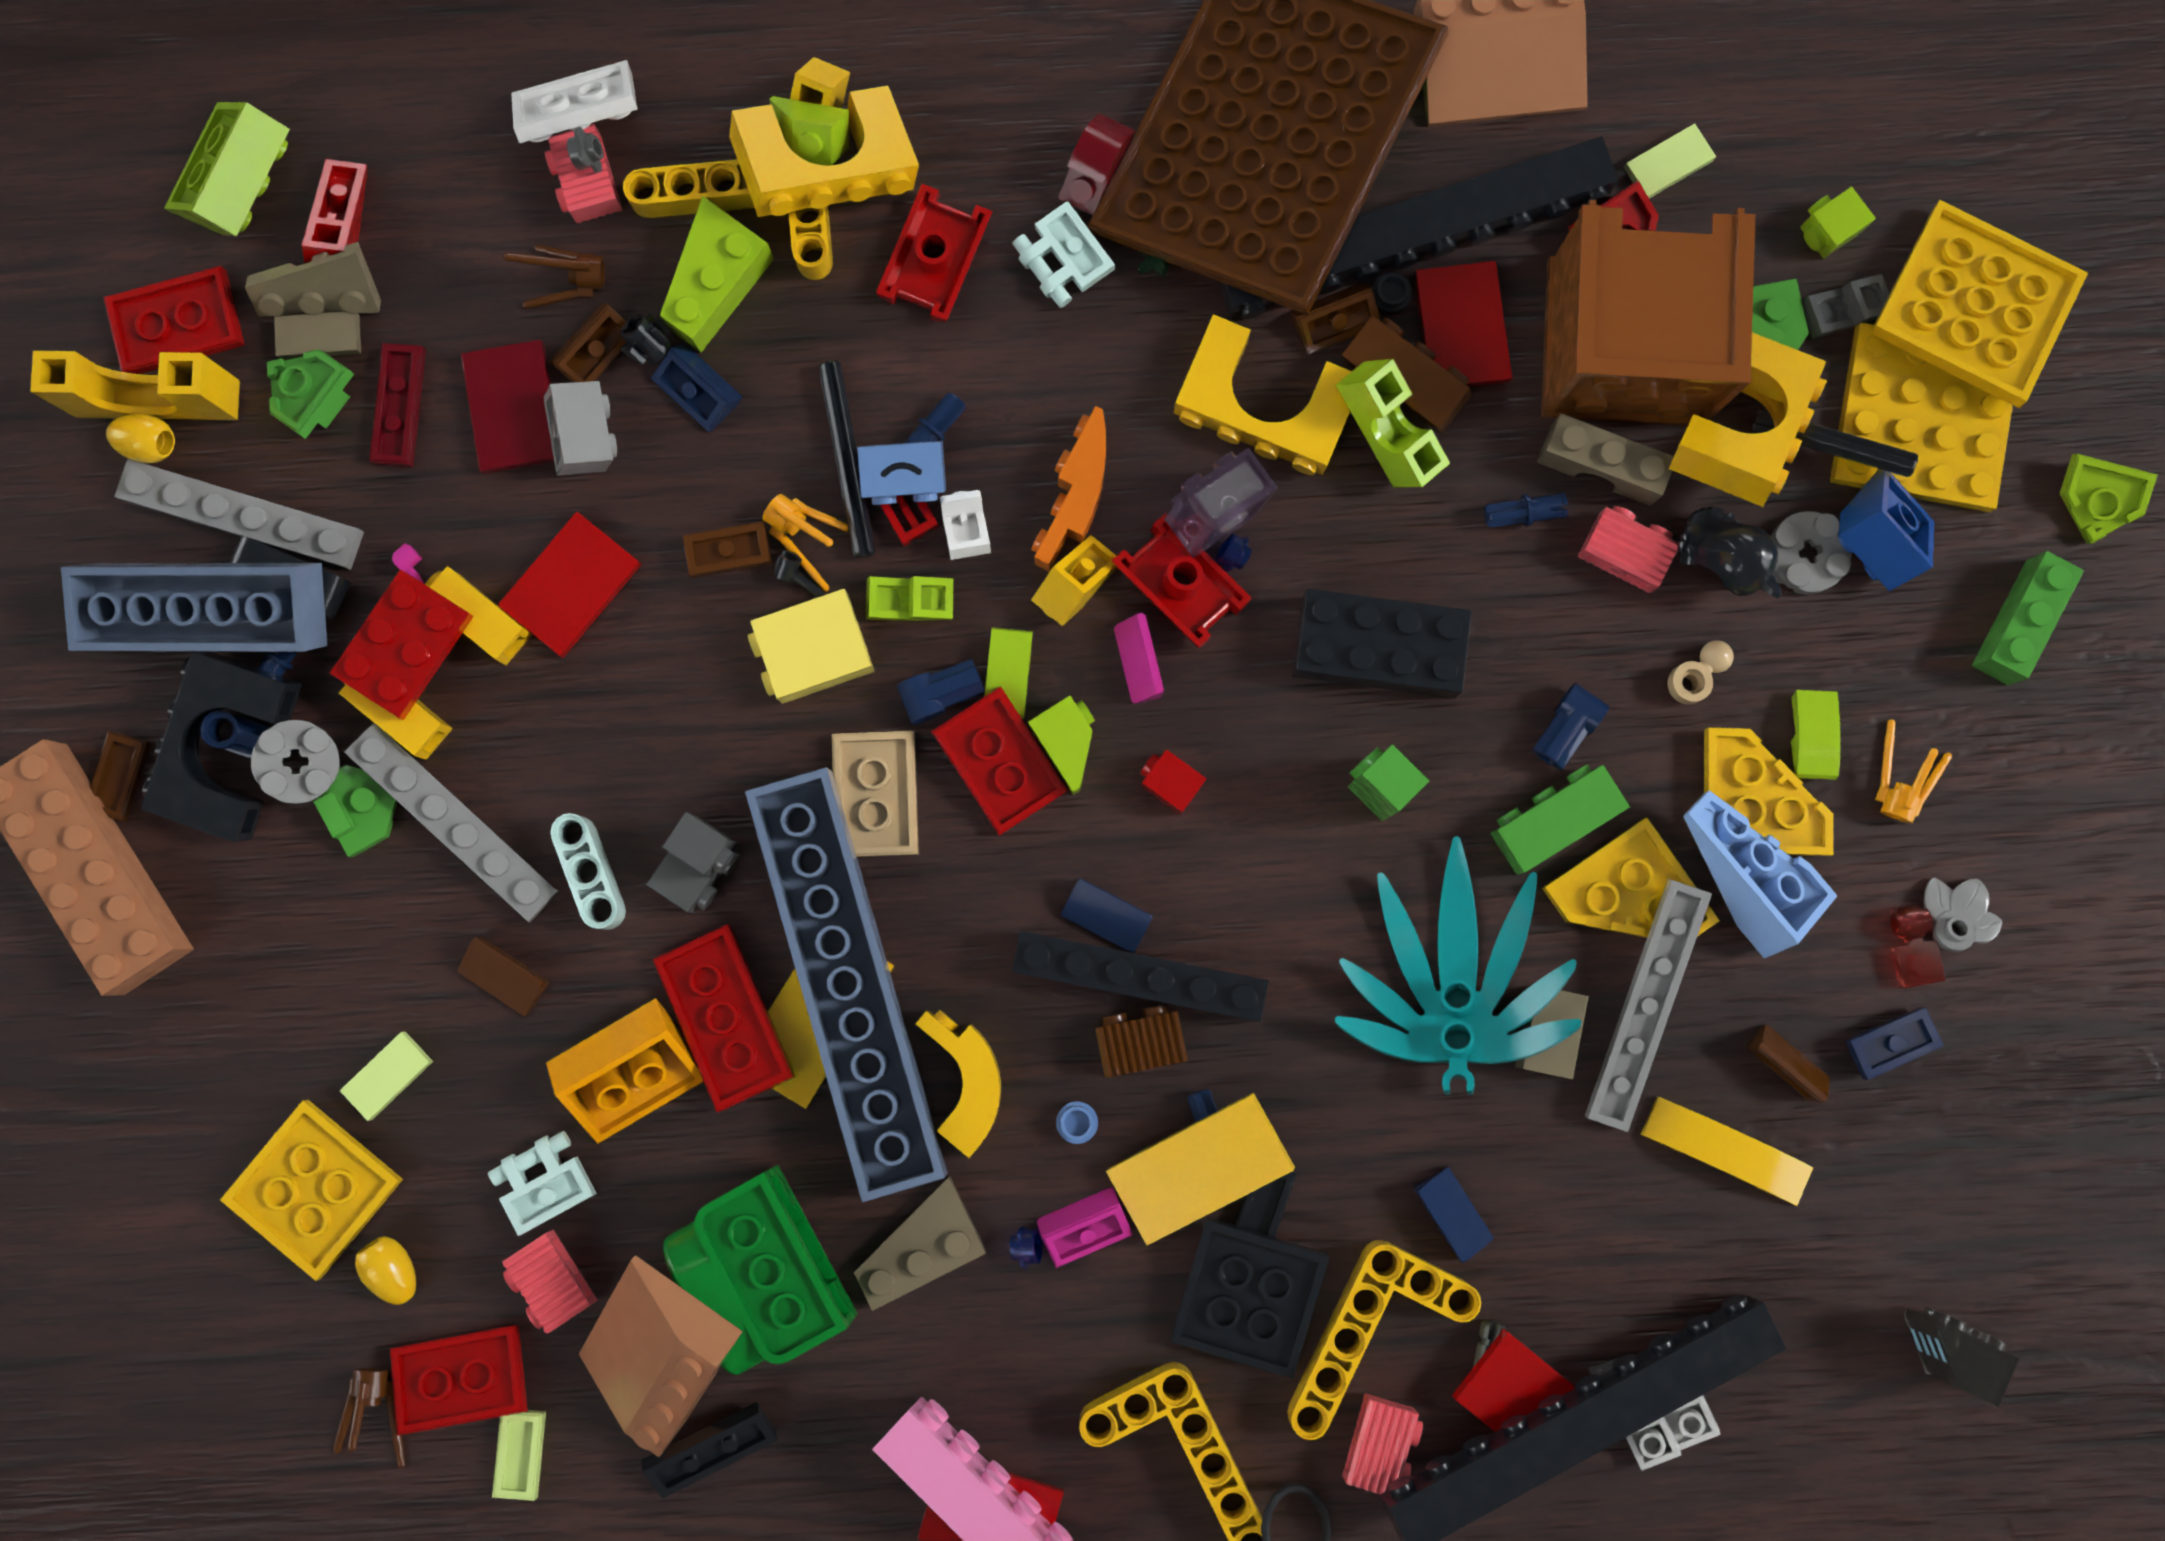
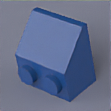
M1881 469L1877 470L1840 513L1839 532L1837 535L1842 547L1848 553L1854 552L1863 562L1864 569L1869 577L1874 581L1879 580L1888 591H1891L1933 568L1934 521L1891 472Z

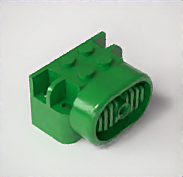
M779 1165L772 1167L706 1204L698 1211L695 1221L668 1235L663 1242L664 1259L673 1282L743 1331L720 1365L732 1375H739L765 1360L771 1364L789 1362L846 1330L858 1314Z

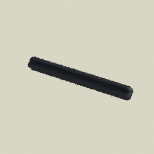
M837 360L826 361L819 365V373L853 556L855 558H867L875 554V544L866 497L861 498L858 453L841 363Z

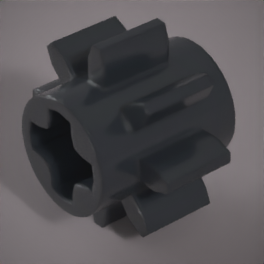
M649 313L644 317L642 314H636L621 329L620 336L626 343L620 350L633 362L638 361L641 365L645 361L649 364H655L668 353L671 347V342L665 337L671 328L659 316L654 317Z

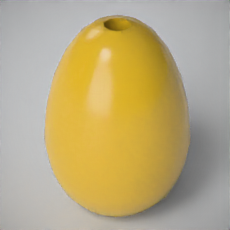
M128 414L120 416L111 421L106 429V438L109 444L119 454L139 463L161 462L174 449L175 437L173 431L167 423L152 415Z
M381 1236L357 1252L355 1258L357 1274L361 1282L375 1296L393 1305L404 1304L414 1296L416 1291L415 1270L407 1251L400 1243L393 1238Z

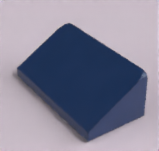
M687 345L670 348L651 377L662 390L708 432L713 431L742 399V396Z
M1082 878L1078 879L1060 915L1131 953L1135 952L1153 918L1147 912Z
M1449 1166L1412 1188L1460 1263L1463 1264L1494 1239Z

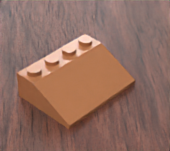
M1584 0L1416 1L1413 15L1448 26V35L1422 85L1428 127L1586 110L1587 51Z
M635 1255L628 1264L579 1352V1356L624 1433L630 1436L639 1447L649 1450L657 1457H660L687 1421L721 1367V1363L743 1331Z

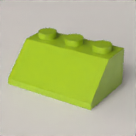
M217 102L164 209L221 235L237 236L238 233L243 232L248 227L252 219L250 209L256 197H260L269 185L270 176H268L273 162L278 161L287 149L288 142L285 138L290 129L247 102Z

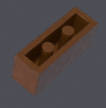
M1372 315L1342 353L1345 363L1351 368L1356 369L1364 361L1394 359L1412 392V395L1402 402L1401 405L1439 434H1442L1472 396L1471 390L1467 386L1470 380L1455 367L1450 365L1445 370L1434 362L1437 355L1418 341L1413 346L1403 339L1402 335L1405 332L1390 319L1385 317L1381 322Z

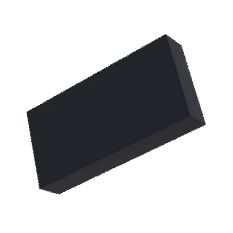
M1290 1172L1243 1196L1233 1225L1276 1237L1297 1174Z

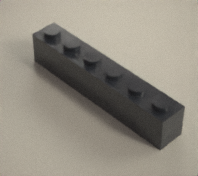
M1024 931L1019 933L1012 972L1257 1022L1262 1020L1269 980Z

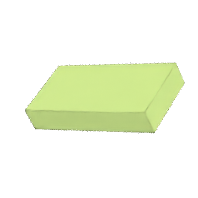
M1694 123L1627 162L1624 170L1632 182L1639 180L1647 196L1651 198L1710 164L1716 158V155Z
M400 1032L340 1092L367 1121H371L434 1061L406 1032Z
M528 1410L525 1413L500 1417L492 1498L535 1501L538 1498L546 1411Z

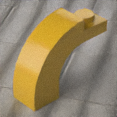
M939 1010L934 1015L930 1011H926L916 1022V1025L954 1057L959 1065L963 1079L960 1100L937 1132L970 1158L988 1135L998 1114L1001 1099V1078L997 1060L986 1039L972 1024L959 1036L954 1032L959 1025L944 1012Z

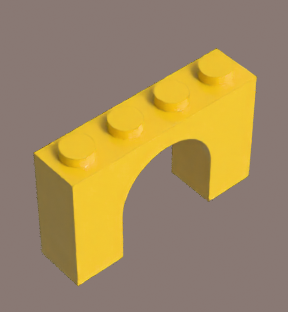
M889 86L851 91L849 93L847 105L849 110V129L856 144L858 154L851 160L838 165H818L796 155L789 148L783 137L772 104L733 110L729 138L758 217L768 215L782 216L796 210L807 208L821 209L830 204L847 201L861 202L870 197L887 194L900 195L906 191L913 190L919 164Z
M1213 314L1175 402L1174 414L1179 415V420L1190 427L1201 429L1203 425L1217 431L1216 435L1226 442L1239 444L1241 441L1254 446V451L1262 457L1276 460L1277 457L1290 461L1293 463L1292 467L1303 474L1313 476L1316 472L1323 475L1350 413L1336 384L1352 371L1327 361L1313 395L1302 412L1282 422L1258 420L1241 408L1232 388V378L1248 343L1251 330Z
M1752 332L1751 383L1741 392L1755 398L1765 406L1773 419L1774 429L1756 434L1742 433L1693 414L1668 469L1763 507L1771 492L1779 495L1786 482L1789 471L1783 469L1785 462L1792 464L1802 443V440L1795 438L1798 431L1801 433L1806 431L1815 410L1808 408L1810 401L1817 403L1827 380L1820 378L1826 361Z
M33 351L30 392L75 418L116 419L128 414H148L159 419L238 420L240 380L202 353L159 352L158 375H141L101 367L76 351Z
M448 566L443 571L434 573L426 583L428 587L474 616L463 634L495 660L506 666L533 635L464 577ZM347 684L339 692L341 696L412 755L424 760L428 759L453 729L419 700L416 701L406 718L402 720Z

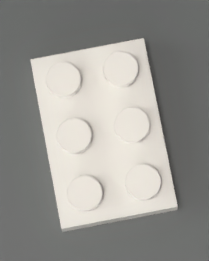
M627 60L511 93L513 128L519 143L526 141L541 142L550 138L554 133L568 129L574 131L577 127L585 129L592 122L606 118L618 120L629 115L631 111L638 110L633 76Z

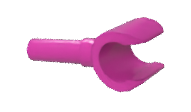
M405 543L393 553L392 561L399 569H402L424 584L419 573L413 568L423 558L410 545Z

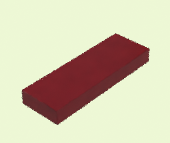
M382 343L369 462L373 465L414 467L426 349L423 346Z

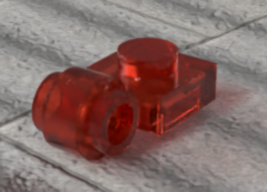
M1918 905L1898 908L1897 913L1890 915V926L1894 936L1904 939L1905 945L1891 947L1899 988H1910L1946 981L1938 942L1936 940L1923 941L1922 939L1926 936V933L1933 930V920L1927 908H1920Z

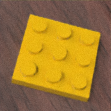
M303 1100L220 1201L312 1279L317 1281L322 1279L403 1179L311 1101Z

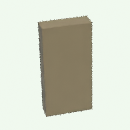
M341 311L320 313L318 315L274 316L276 356L279 359L286 360L301 357L304 352L320 349L329 356L361 354L360 315L358 313Z

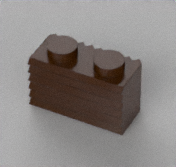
M1167 1004L1142 1009L1144 1017L1128 1021L1126 1013L1103 1017V1026L1095 1027L1105 1078L1188 1061L1178 1011L1168 1012Z

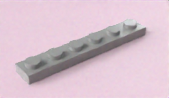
M127 459L114 496L124 502L241 537L243 535L260 543L348 570L352 569L364 534L362 530L130 459Z
M375 723L344 752L529 923L559 893Z
M1671 879L1667 880L1585 1113L1588 1119L1626 1132L1629 1131L1712 893Z

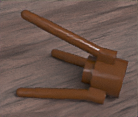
M536 245L534 250L538 253L557 258L508 252L503 254V259L506 261L568 269L569 284L577 285L576 289L523 301L522 306L525 309L578 297L593 298L594 289L604 288L605 263L603 256L577 253L543 245Z
M380 1368L354 1369L332 1449L334 1454L340 1453L351 1417L352 1422L347 1449L349 1452L356 1450L364 1407L380 1406L381 1398L386 1397L397 1467H405L402 1436H397L393 1383L392 1380H388L389 1370Z

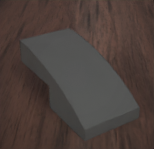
M1879 274L1850 281L1841 288L1809 295L1802 299L1805 318L1812 339L1856 327L1860 322L1868 323L1877 320L1889 296L1883 275Z

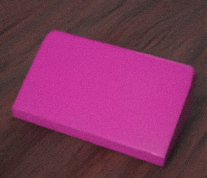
M1139 613L1118 623L1114 627L1126 682L1133 704L1159 699L1164 693L1146 615Z
M1112 1187L1037 1219L1041 1237L1056 1268L1133 1235L1116 1192Z

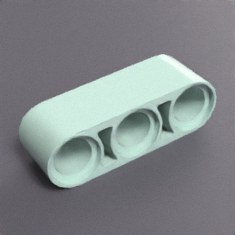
M568 813L559 816L552 824L551 838L579 914L584 923L589 927L603 930L614 929L624 920L626 909L597 829L592 821L580 815ZM578 822L582 827V837L577 843L569 844L566 840V830L571 824ZM593 861L597 866V875L593 881L585 883L580 877L581 867L584 863ZM606 899L611 904L612 912L606 921L600 922L595 917V906L599 901Z

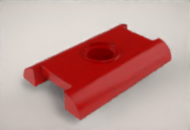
M921 184L876 294L893 305L898 297L931 310V320L946 323L993 211L976 205L972 215L938 202L940 197L939 190ZM936 245L945 249L944 253L938 258H929L924 255L926 249Z
M1165 513L1153 523L1150 532L1154 537L1133 556L1124 549L1111 562L1199 649L1209 641L1212 635L1208 630L1228 611L1237 616L1251 601L1252 597ZM1182 574L1190 580L1191 584H1180L1173 575Z

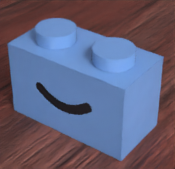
M943 441L857 447L861 498L872 497V505L897 503L896 495L913 494V502L938 500L937 493L946 491Z

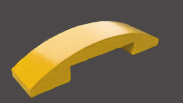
M1658 1096L1641 1132V1135L1677 1152L1684 1153L1795 1206L1798 1205L1813 1170V1167L1786 1153Z

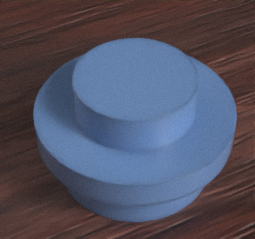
M1074 1101L1061 1108L1057 1115L1056 1127L1064 1140L1073 1144H1081L1090 1140L1096 1133L1098 1118L1090 1105Z

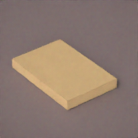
M893 731L832 734L833 776L856 856L919 855L915 732Z

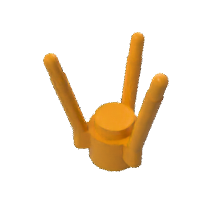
M783 494L777 495L768 504L762 518L763 521L772 526L769 534L780 541L787 550L799 555L802 559L800 566L824 592L829 591V585L788 538L787 533L793 536L801 529L826 546H832L833 540L807 523L805 515L845 532L849 531L848 524L805 505L797 498L791 501Z
M1893 719L1887 721L1880 788L1875 800L1883 803L1880 811L1883 815L1901 822L1913 824L1915 816H1919L1923 803L1952 759V754L1947 752L1943 755L1925 782L1938 755V750L1932 748L1912 786L1896 782L1894 789L1889 788L1896 724Z

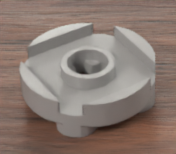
M1814 511L1799 512L1789 516L1775 528L1771 537L1777 544L1779 554L1777 567L1774 572V576L1779 584L1783 583L1788 588L1794 589L1793 592L1812 595L1831 588L1849 572L1852 553H1848L1839 542L1837 534L1840 523L1834 515L1828 513L1821 514ZM1804 543H1809L1811 547L1816 548L1818 555L1814 557L1815 563H1810L1806 557L1800 558L1799 551L1804 548Z
M288 720L277 723L261 734L252 751L251 769L255 780L261 786L264 793L285 803H305L318 798L333 784L340 769V755L337 745L326 731L307 721ZM298 749L300 756L308 757L309 761L307 766L301 767L299 774H292L291 767L284 766L283 759L290 757L291 750Z

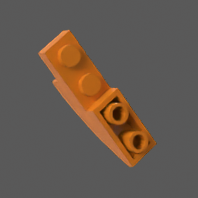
M1095 406L1090 417L1083 414L1073 434L1074 437L1078 438L1071 452L1065 449L1055 467V472L1059 474L1058 487L1068 491V494H1059L1050 512V515L1054 516L1055 519L1048 531L1043 528L1040 530L1031 548L1032 551L1036 552L1034 556L1035 565L1048 572L1051 571L1068 537L1080 543L1085 540L1100 501L1106 463V428L1103 409Z

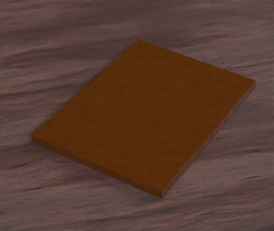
M1203 0L1089 221L1088 229L1091 233L1308 315L1448 35V26L1372 0Z

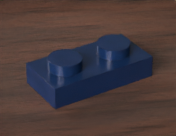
M1919 1007L1845 1040L1857 1069L1864 1080L1872 1079L1944 1046L1926 1007Z

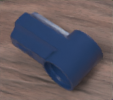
M972 659L935 674L930 672L919 674L904 680L896 686L912 725L936 718L945 713L946 708L985 693Z
M1574 683L1554 710L1556 715L1531 751L1548 765L1559 770L1564 769L1586 735H1591L1603 720L1610 706L1579 684Z
M215 711L203 719L200 732L203 740L208 745L251 759L253 748L259 737L271 727L243 718L240 715L225 711ZM226 721H230L233 726V733L228 740L222 741L219 734L220 727ZM288 758L283 759V764L286 760H288Z

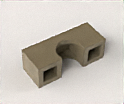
M1560 413L1549 428L1536 463L1573 477L1578 473H1588L1602 477L1615 485L1612 492L1651 506L1664 494L1672 470L1668 468L1674 456Z

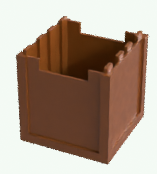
M1589 200L1587 205L1583 204L1579 209L1578 219L1555 256H1550L1547 260L1541 418H1557L1562 413L1577 420L1688 426L1693 414L1711 420L1751 383L1756 214H1745V208H1738L1734 214L1713 213L1711 234L1622 229L1623 208L1600 207V205H1596V200Z

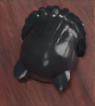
M1702 507L1700 510H1695L1686 520V528L1681 533L1677 551L1681 555L1680 563L1702 565L1713 570L1719 575L1725 587L1735 595L1748 596L1760 589L1779 599L1782 593L1774 576L1779 554L1776 542L1766 531L1755 526L1740 524L1738 520H1734V515L1731 512L1724 514V509L1719 507Z

